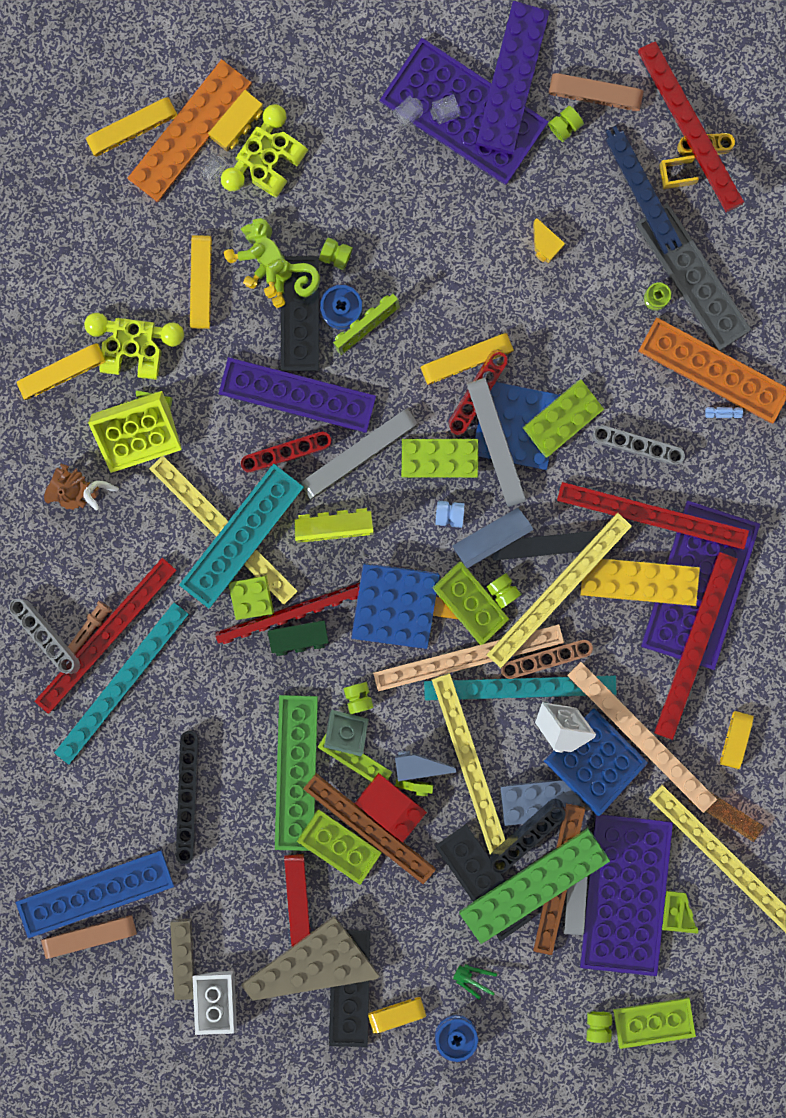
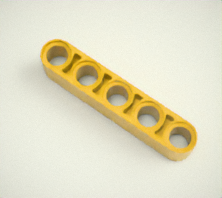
M166 97L86 137V141L93 155L97 157L102 155V152L104 154L118 147L119 144L122 145L136 138V135L138 137L152 130L153 127L156 128L170 121V118L171 120L174 119L178 114L170 98Z
M192 235L190 328L210 329L212 236Z
M504 333L427 363L420 368L427 385H430L434 381L438 382L452 376V374L456 375L484 364L493 350H502L507 355L513 352L514 349L508 334ZM496 355L493 358V360L501 357L502 355Z
M96 343L32 373L16 383L23 399L28 400L33 395L38 396L105 363L106 360L99 344Z

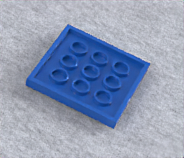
M496 382L490 392L514 464L547 470L549 457H545L522 427L560 395ZM478 420L475 439H479V457L491 459Z
M363 563L351 638L427 649L437 594L432 587L439 581L440 574Z
M593 708L584 719L595 732V738L572 752L564 751L560 753L553 750L544 762L597 816H600L648 762Z

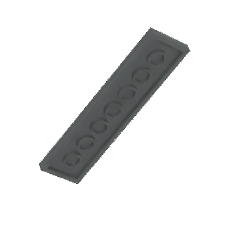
M667 202L662 207L682 243L681 247L678 248L674 241L675 250L671 251L669 246L666 245L668 253L664 254L646 218H642L635 225L716 349L720 351L751 331V328Z

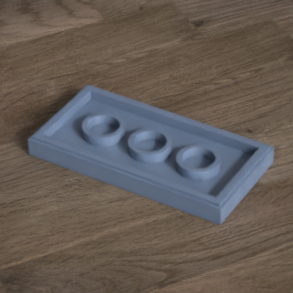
M516 508L452 545L465 567L469 568L534 529L520 509Z

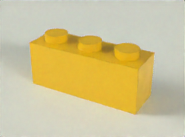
M244 90L208 133L209 137L225 151L233 150L239 143L238 138L242 134L246 135L251 129L250 124L253 120L257 121L262 116L263 104Z

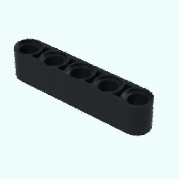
M559 799L548 801L491 853L490 860L494 872L499 874L506 872L565 819V809ZM555 809H559V810H560V811L557 812V813H553V812H552V811L555 810ZM540 822H546L544 825H538ZM525 835H531L529 838H524ZM512 847H517L516 850H510ZM497 860H503L501 863H496Z

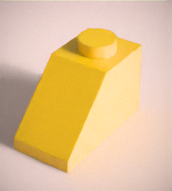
M536 218L534 220L535 255L540 261L549 263L564 247L565 243L539 219Z

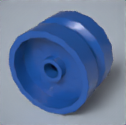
M336 285L329 288L323 294L320 302V310L324 321L330 327L337 330L349 329L350 325L357 319L360 320L362 315V300L359 293L347 285ZM340 305H343V306H345V310H344V311H342V309H339V310H338V307H339Z
M451 1015L440 1021L437 1026L435 1042L437 1050L444 1058L449 1061L460 1062L467 1060L474 1054L477 1049L478 1036L471 1020L462 1015ZM457 1035L460 1038L458 1040H454L453 1036Z

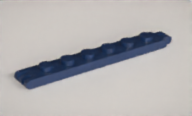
M616 125L612 127L615 133L613 135L609 129L605 130L608 136L605 138V141L663 253H668L666 245L669 246L671 251L675 250L674 241L678 248L681 247L682 243L623 130L619 132Z

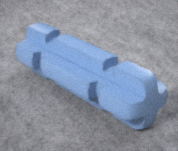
M707 407L705 409L706 418H713L714 416L716 418H742L743 408L717 407L714 409V407Z

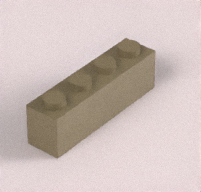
M192 918L172 919L170 926L174 1000L194 999L193 976L195 971Z

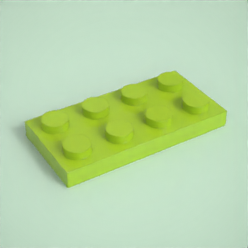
M394 294L383 297L379 302L380 305L375 309L374 307L370 308L364 314L365 317L360 321L357 319L350 325V329L347 332H341L335 337L336 341L333 343L340 355H343L400 308L399 301Z
M580 379L522 428L545 457H549L602 412L604 408L582 379Z
M402 439V478H478L479 439Z
M458 562L432 587L480 645L488 641L509 620L462 562Z
M319 809L296 841L359 885H361L381 855L380 851Z
M689 997L613 1009L619 1049L696 1037Z

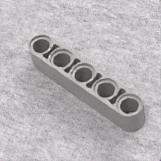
M598 426L592 433L593 440L598 444L675 466L680 464L685 458L684 451L679 447L608 426ZM598 430L606 432L604 440L598 439L596 435ZM617 435L624 437L625 442L623 445H618L615 442ZM634 441L642 442V450L638 451L634 448ZM653 446H658L661 449L660 456H655L652 453ZM673 451L677 452L680 456L677 462L673 461L670 457Z
M23 599L12 600L9 605L11 614L59 671L67 674L78 672L80 669L78 658L33 605ZM20 603L23 604L22 612L18 611V605ZM34 617L35 625L31 627L30 620ZM46 631L48 637L43 641L42 634ZM56 646L60 648V652L57 656L54 654V648ZM68 660L72 662V667L69 670L66 668Z
M587 877L567 889L564 934H584Z

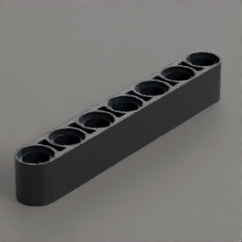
M601 530L519 538L493 553L492 559L493 561L581 552ZM623 536L611 549L624 547Z
M187 730L180 738L176 859L181 864L190 863L195 855L199 735L193 730ZM186 734H192L195 737L193 744L186 743ZM186 753H191L194 756L193 763L185 762L184 755ZM186 772L193 775V781L190 783L183 779ZM190 792L193 797L192 801H184L183 793ZM184 811L191 813L192 818L190 821L183 820L182 813ZM184 830L189 831L191 839H182L181 832ZM182 850L189 851V859L185 860L180 856Z

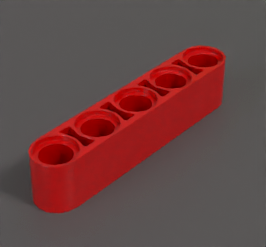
M499 349L493 350L473 381L482 379L483 374L487 371L492 372L493 377L487 380L491 391L507 365L505 353ZM496 355L503 356V361L499 364L493 362V358ZM469 390L466 391L449 419L450 430L456 435L464 433L476 415ZM466 404L473 406L472 411L469 413L463 411V407ZM457 420L463 422L462 427L459 429H455L452 426Z
M318 432L244 456L241 459V467L247 473H254L270 468L273 464H283L324 451L331 446V437L326 432ZM319 437H327L328 443L325 446H320L317 443ZM302 442L310 444L308 451L302 452L299 449ZM283 448L291 449L292 453L289 457L281 456ZM270 453L273 455L271 463L263 462L265 454ZM253 459L255 466L252 469H246V460Z
M304 854L284 855L291 947L310 934Z

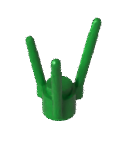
M467 964L464 967L459 965L453 977L457 984L461 985L477 999H481V996L467 985L468 982L492 996L495 995V992L472 980V973L469 971L497 977V973L474 968Z

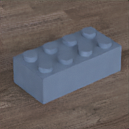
M562 779L500 786L505 826L524 824L552 799H559L563 803L564 809L566 803L581 806L580 797ZM555 809V810H553L552 812H553V813H557V812H559L560 810H559V809Z

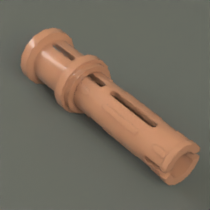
M98 600L96 608L91 614L87 615L88 620L69 646H67L74 655L78 653L95 628L103 624L102 621L105 616L112 612V609Z

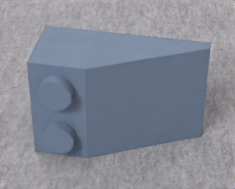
M409 750L400 751L395 756L398 781L456 772V768L453 765L410 753Z

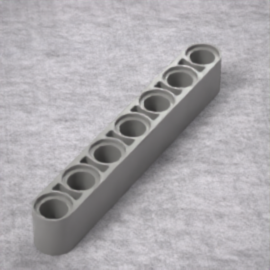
M482 378L467 383L506 504L510 507L526 502L487 380Z
M406 408L304 479L300 484L304 487L310 499L314 498L317 494L333 485L332 483L343 478L348 472L353 471L363 464L364 461L380 452L379 450L386 448L395 439L397 440L419 423L409 409Z

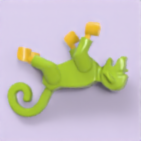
M263 218L254 219L252 224L240 228L249 243L253 244L250 249L238 251V254H235L233 249L224 251L225 259L229 263H235L237 259L239 261L257 259L260 266L254 272V277L246 276L243 284L250 289H254L257 287L258 279H262L266 274V281L269 287L264 288V292L268 299L272 298L273 305L276 308L285 305L282 295L284 293V283L291 277L292 272H308L312 275V282L306 289L302 287L309 282L308 278L302 276L297 279L294 288L298 295L308 297L319 287L320 275L316 268L307 263L290 264L287 262L278 246L270 239L272 228Z

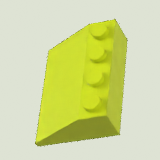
M162 391L93 413L88 422L110 473L182 449L169 405Z
M367 508L356 509V513L349 514L348 510L337 511V515L330 516L329 512L317 513L318 517L311 518L310 514L298 515L299 519H295V541L297 543L374 535L371 511H367Z

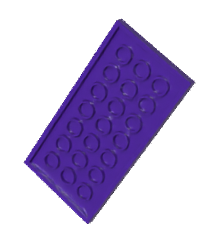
M424 38L420 39L379 100L380 103L505 186L549 122L525 106L513 155L476 145L491 83Z
M686 501L683 514L749 530L746 545L743 550L676 532L667 565L700 567L696 606L654 602L640 647L677 659L681 658L718 553L721 552L738 560L700 663L702 667L715 670L760 523Z
M595 814L593 836L609 857L610 862L589 875L580 968L657 976L673 822L605 814L597 816Z

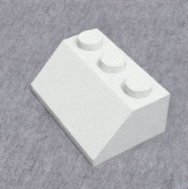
M542 702L535 723L553 750L560 753L564 751L572 752L595 738V732L577 708Z
M234 971L194 975L195 1035L235 1033L237 1030Z

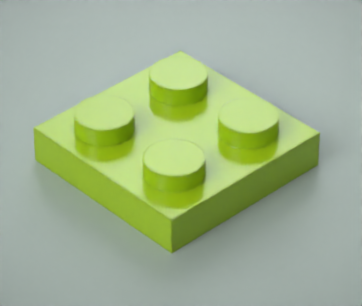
M267 575L230 582L229 590L236 620L274 613Z

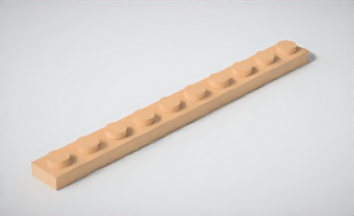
M559 624L536 630L512 656L564 643ZM499 640L374 672L377 689L382 691L493 662L486 654Z
M582 662L567 675L703 813L717 800Z

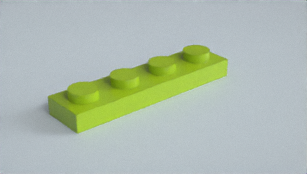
M326 734L318 745L319 749L371 782L378 773L387 780L393 773L364 753L362 756L325 748Z

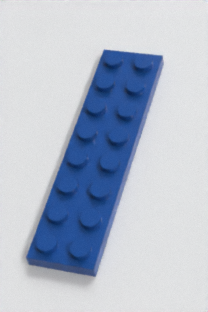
M160 850L18 900L16 905L27 937L31 938L173 888L174 883L163 851Z

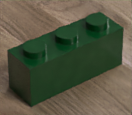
M325 620L268 631L271 653H276V656L288 655L287 651L294 649L295 653L307 651L306 647L314 646V650L326 648L325 644L329 643Z

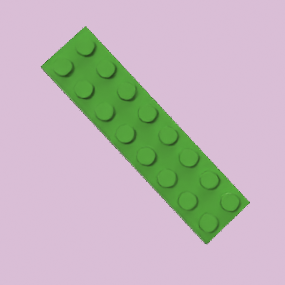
M279 695L275 850L310 851L296 841L313 818L315 812V798L303 790V788L316 773L318 696Z
M587 828L460 910L459 914L480 944H482L609 863L610 859Z

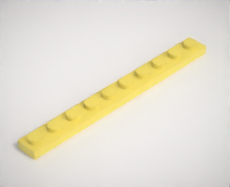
M161 456L149 469L217 537L228 523V520L164 456ZM257 550L254 551L244 564L256 577L267 575L269 590L284 605L298 592Z
M616 513L486 655L501 668L632 526L620 514Z
M449 673L432 679L491 855L505 841V837Z
M661 784L648 799L786 933V905Z

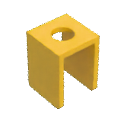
M695 155L661 161L659 169L663 190L695 185L698 182L699 177L668 182L666 167L692 163Z

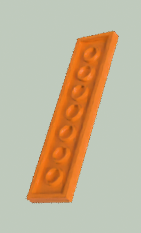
M221 59L127 179L158 203L209 139L208 133L242 92L248 90L252 83Z
M657 317L638 350L639 353L771 424L775 422L786 401V387Z

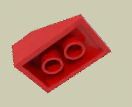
M379 773L355 802L359 808L401 842H404L427 813L422 806Z

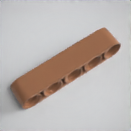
M558 73L552 74L549 94L552 96L557 94V97L573 100L576 98L578 101L589 103L594 101V104L610 107L613 105L615 108L632 109V111H640L644 93L643 90Z
M578 640L507 661L501 667V673L508 679L520 677L587 657L592 653L593 646L587 640ZM581 643L588 645V651L585 654H581L578 650ZM563 648H567L570 651V656L567 659H562L560 656V651ZM544 654H549L552 658L548 665L543 664L541 661ZM526 659H530L533 662V667L530 670H525L523 667V662ZM511 664L514 666L515 672L513 675L508 676L505 674L504 669L507 665Z
M129 915L125 916L126 918L121 917L107 921V923L103 922L88 926V928L70 931V933L65 932L51 936V938L41 939L45 958H53L134 936L137 932L133 916Z

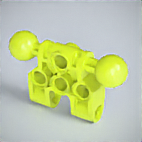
M272 104L264 110V123L261 127L254 129L235 159L238 161L236 165L222 172L221 184L226 190H240L245 182L243 173L248 168L253 184L273 197H278L287 180L273 171L272 168L277 165L279 158H284L293 165L298 166L308 152L304 145L285 132L270 134L274 128L282 127L286 122L287 114L282 106ZM277 139H283L285 141V145L282 147H278L275 144V141ZM251 144H256L259 149L256 152H252L248 147ZM268 154L275 157V160L271 163L266 162L264 159ZM261 170L265 175L262 178H256L254 172Z
M98 312L88 315L84 322L85 330L91 336L100 337L106 332L113 333L112 336L102 342L101 351L106 362L100 365V373L119 375L122 357L126 355L131 358H139L138 378L157 380L162 351L153 341L154 338L161 339L165 345L170 347L179 345L184 339L183 328L174 322L167 323L163 327H155L154 322L116 318L115 321H109L103 314ZM136 324L139 327V332L132 335L130 327ZM112 341H116L118 345L115 351H110L108 348L109 343ZM134 343L137 347L136 352L129 354L127 347L129 344ZM149 346H154L156 349L153 356L146 354Z

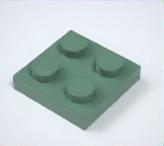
M331 710L324 747L362 756L369 719Z

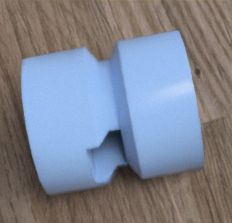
M438 501L435 525L446 526L449 523L451 527L462 528L465 503L454 502L450 505L447 501Z

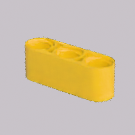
M707 134L718 155L729 153L735 145V139L731 134ZM682 137L677 146L678 152L683 156L694 155L691 149L687 150L683 147L682 143L687 141L685 137ZM721 140L728 141L730 146L728 148L722 147Z
M734 711L731 717L733 720L731 719L726 736L728 738L725 740L722 751L723 757L721 756L720 765L740 769L753 723V715Z
M416 997L413 1001L409 999L369 1013L368 1017L373 1033H380L426 1017L421 997Z

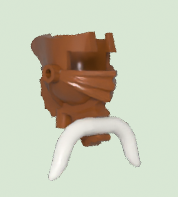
M60 464L62 469L56 468L49 485L46 487L44 500L46 503L59 502L61 507L71 510L79 507L84 508L88 503L95 510H98V504L93 498L99 495V488L110 491H118L119 488L105 481H94L90 484V482L85 481V477L76 468L70 473L68 471L69 466Z

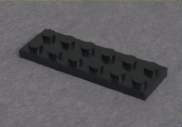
M284 256L285 260L290 264L307 263L314 266L319 272V256ZM292 272L291 277L284 283V293L282 295L285 305L281 307V371H319V287L308 297L298 295L294 288L295 282L302 276H306L309 280L302 288L306 289L310 286L312 275L308 272Z
M464 824L434 845L473 902L505 882L501 874L493 871L489 856L467 824ZM529 914L496 934L497 938L501 942L531 921V917Z
M345 929L370 962L371 930ZM369 981L330 987L329 1046L368 1047Z

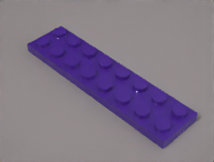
M513 1L476 145L513 155L549 10Z
M229 357L218 393L221 396L367 433L376 399L375 395Z

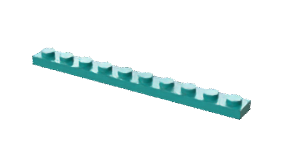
M173 602L54 753L68 765L71 764L187 618L189 613Z
M615 675L596 676L613 695H617ZM569 677L452 680L459 700L587 696ZM424 681L425 701L438 700L432 681Z

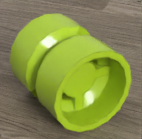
M567 106L561 111L560 117L555 116L548 122L549 128L561 142H564L572 135L571 131L576 132L584 125L582 118L571 106Z
M328 237L320 253L319 261L326 264L333 262L334 267L344 271L353 247L346 244L338 246L336 240Z
M659 282L652 284L644 294L645 305L653 311L663 309L671 299L670 288L666 284Z
M507 573L486 586L491 595L497 596L496 602L501 609L521 595L516 586H511L512 580Z
M367 682L343 688L346 699L350 701L347 704L350 714L374 708L371 697L367 695L369 693Z
M588 1012L587 1024L590 1028L587 1029L586 1040L594 1043L612 1042V1030L609 1029L612 1025V1013Z

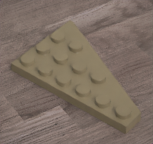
M333 916L245 980L241 986L254 1001L375 980L380 975L341 923Z

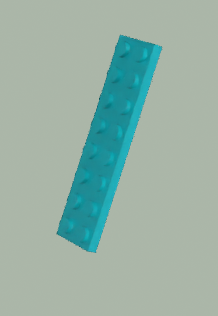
M273 464L179 586L210 609L304 487Z

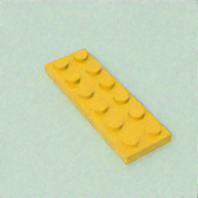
M601 559L582 580L581 596L696 606L700 567Z

